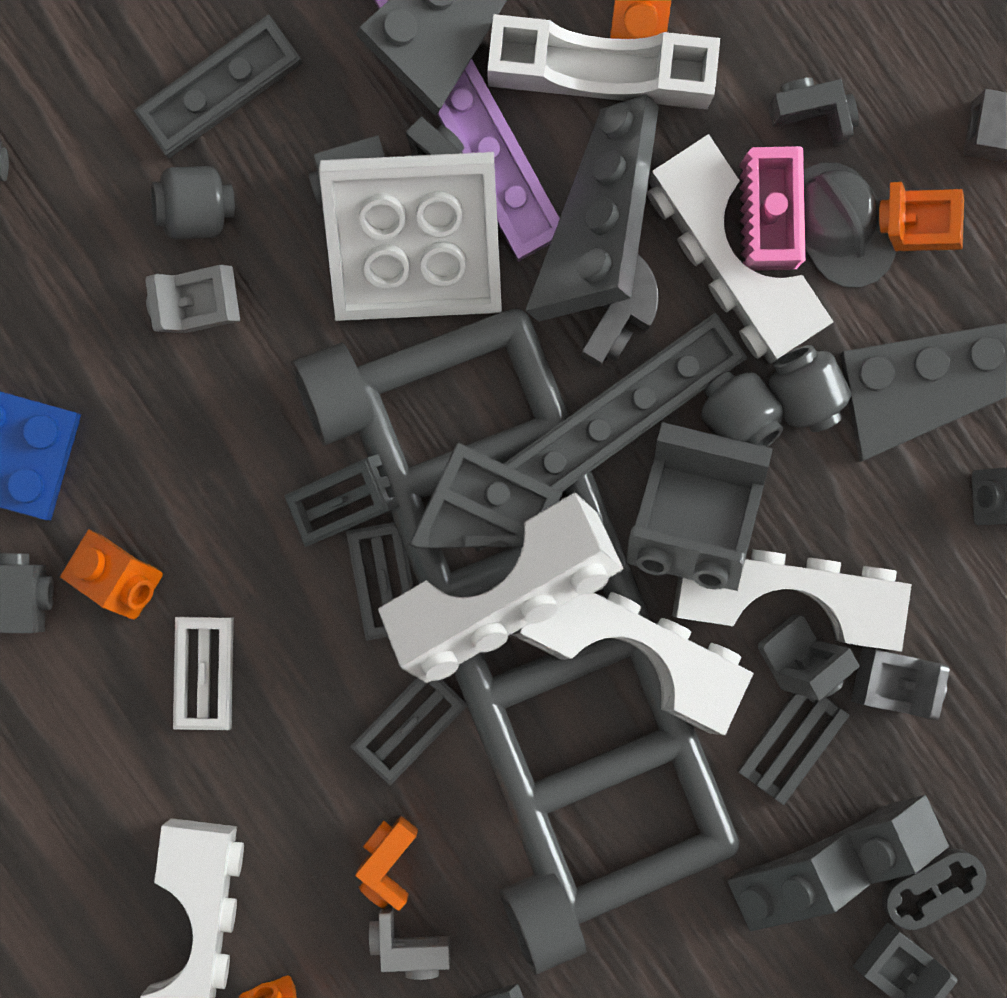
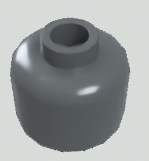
M211 166L170 167L165 169L161 174L160 182L151 183V209L154 226H163L165 234L169 238L176 240L217 237L223 229L224 218L234 217L235 201L232 185H222L218 171Z
M807 345L794 349L775 361L773 364L775 371L768 380V386L782 404L785 413L783 418L789 426L796 428L809 426L811 432H820L834 426L841 420L840 411L848 404L851 398V391L831 352L815 350L813 345Z
M726 372L716 378L706 388L705 394L708 399L702 407L701 419L712 434L768 447L783 432L784 428L780 423L785 414L784 408L757 374L748 372L734 377L731 372Z

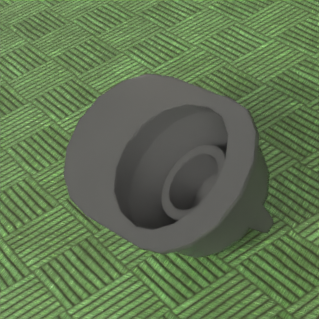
M819 163L804 169L805 250L818 270L828 280L842 287L861 288L877 282L890 269L896 251L892 246L888 233L880 232V202L870 185L854 169L840 163Z

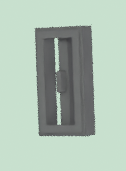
M379 455L367 457L284 495L305 547L316 544L399 507L396 497L389 498L385 488L391 486L387 475L380 477L377 467L382 465ZM361 474L363 475L366 484L305 511L302 501ZM371 495L374 505L313 531L310 524L311 521Z
M394 522L346 531L366 641L389 636L385 626L376 627L360 540L371 538L383 606L394 599L382 536L392 534L402 593L404 594L414 588L409 558Z
M417 677L350 746L390 786L467 707L466 701L442 679L428 682L436 690L375 753L367 745L427 684L426 682ZM445 698L451 706L389 768L383 760Z
M792 693L737 771L782 805H785L850 715L826 697L819 701ZM808 699L813 702L812 708L763 775L755 771V768L804 701ZM823 713L829 714V719L780 786L774 785V780Z

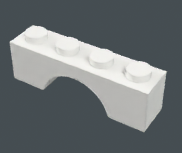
M493 14L488 61V87L627 101L647 94L659 105L708 109L715 94L720 38L668 32L638 39L602 38L566 30L557 26L551 20Z
M708 134L654 169L648 180L652 188L647 191V195L658 214L664 220L671 216L683 235L678 237V242L687 258L695 266L702 262L714 280L708 286L719 306L725 312L733 309L744 325V328L739 333L746 347L755 358L758 359L764 355L768 363L771 364L833 323V320L803 275L787 278L761 275L745 266L733 253L725 234L724 215L729 197L740 180Z
M573 493L525 522V539L521 556L508 577L492 590L474 597L458 598L446 595L426 580L378 610L400 667L428 683L452 675L458 669L459 664L480 652H488L499 648L507 641L509 635L526 625L549 619L557 612L559 606L578 595L590 594L601 589L608 582V578L622 571L623 567L598 513L576 493Z
M752 549L751 560L745 559L738 591L726 588L708 589L698 585L694 580L678 577L672 614L676 618L734 626L743 610L756 598L771 591L791 589L809 596L822 607L832 624L836 641L902 652L912 584L895 582L897 573L895 570L863 566L862 576L841 574V562L808 558L806 568L784 565L786 554Z
M594 592L585 595L580 594L559 606L557 612L549 619L539 623L528 624L511 634L559 659H572L586 646L604 638L618 639L632 644L648 657L656 669L661 684V710L710 734H726L753 676V672L738 665L741 656L715 643H710L708 649H705L688 640L691 631L665 618H660L658 624H655L638 615L641 609L639 604L613 592H610L607 599Z
M172 818L162 825L154 883L171 892L185 908L192 926L193 945L185 968L169 979L150 984L140 998H215L216 988L225 989L230 955L221 954L223 933H232L237 909V899L228 898L230 877H239L244 853V843L235 842L237 826Z

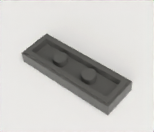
M268 14L133 111L167 158L170 159L302 65L303 62Z

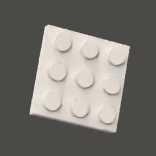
M494 152L320 161L319 175L335 321L502 312Z

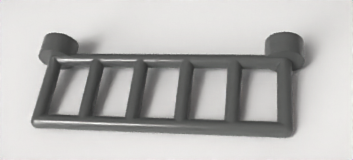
M517 308L506 310L358 367L343 342L291 361L293 376L301 400L321 444L325 446L359 433L368 457L379 455L382 465L377 467L380 477L387 475L391 484L390 487L385 488L388 497H396L399 507L390 511L418 583L421 584L427 580L446 595L452 597H474L498 586L516 566L523 547H512L450 572L441 548L416 549L409 545L425 511L422 498L433 494L452 451L409 467L380 394L506 347L534 419L465 445L504 464L570 417L531 319L525 311ZM590 471L565 489L564 494L568 497L576 493L598 513L621 562L623 570L609 577L608 582L602 587L605 596L608 598L610 592L634 601L641 606L638 615L651 621L629 564H626L627 558L592 471ZM604 638L586 646L572 659H559L551 654H547L494 677L491 675L483 652L459 664L454 674L534 872V875L500 889V896L517 943L535 975L586 953V946L579 924L723 862L737 853L739 848L738 835L693 725L661 710V684L652 662L637 647L622 640ZM630 657L659 730L534 782L505 708ZM672 761L701 834L576 888L547 814Z

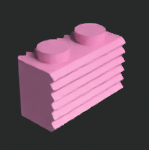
M752 147L739 165L743 170L739 176L743 181L740 189L744 192L740 198L744 203L740 209L744 214L740 220L744 225L740 233L745 236L741 242L745 247L741 253L745 258L743 264L753 271L797 269L805 261L803 147Z

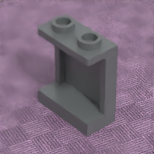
M662 422L657 438L652 469L636 524L632 527L626 564L638 566L642 571L652 575L670 574L694 580L698 585L708 589L726 588L738 591L773 449Z

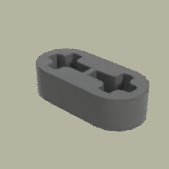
M951 848L945 850L916 874L895 878L886 885L882 893L884 912L896 925L904 929L917 930L924 928L973 901L982 893L986 885L984 866L978 858L962 849ZM956 862L963 868H971V871L964 876L967 883L965 887L960 889L955 884L948 883L938 889L937 884L952 875L949 868L952 863ZM908 889L914 895H919L929 889L931 893L916 902L919 911L915 915L911 916L905 910H896V907L902 903L900 893L903 890Z

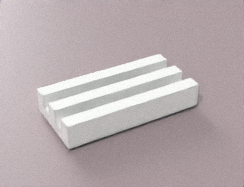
M175 617L173 729H232L234 618ZM189 629H199L197 718H187ZM211 629H219L218 718H210Z

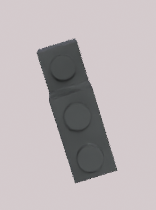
M922 795L881 806L862 820L818 843L763 865L739 871L728 879L727 882L751 932L835 913L870 884L916 874L948 848L949 844L927 796Z

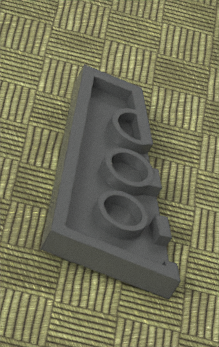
M647 94L600 110L525 310L537 321L630 299L632 296L659 106Z

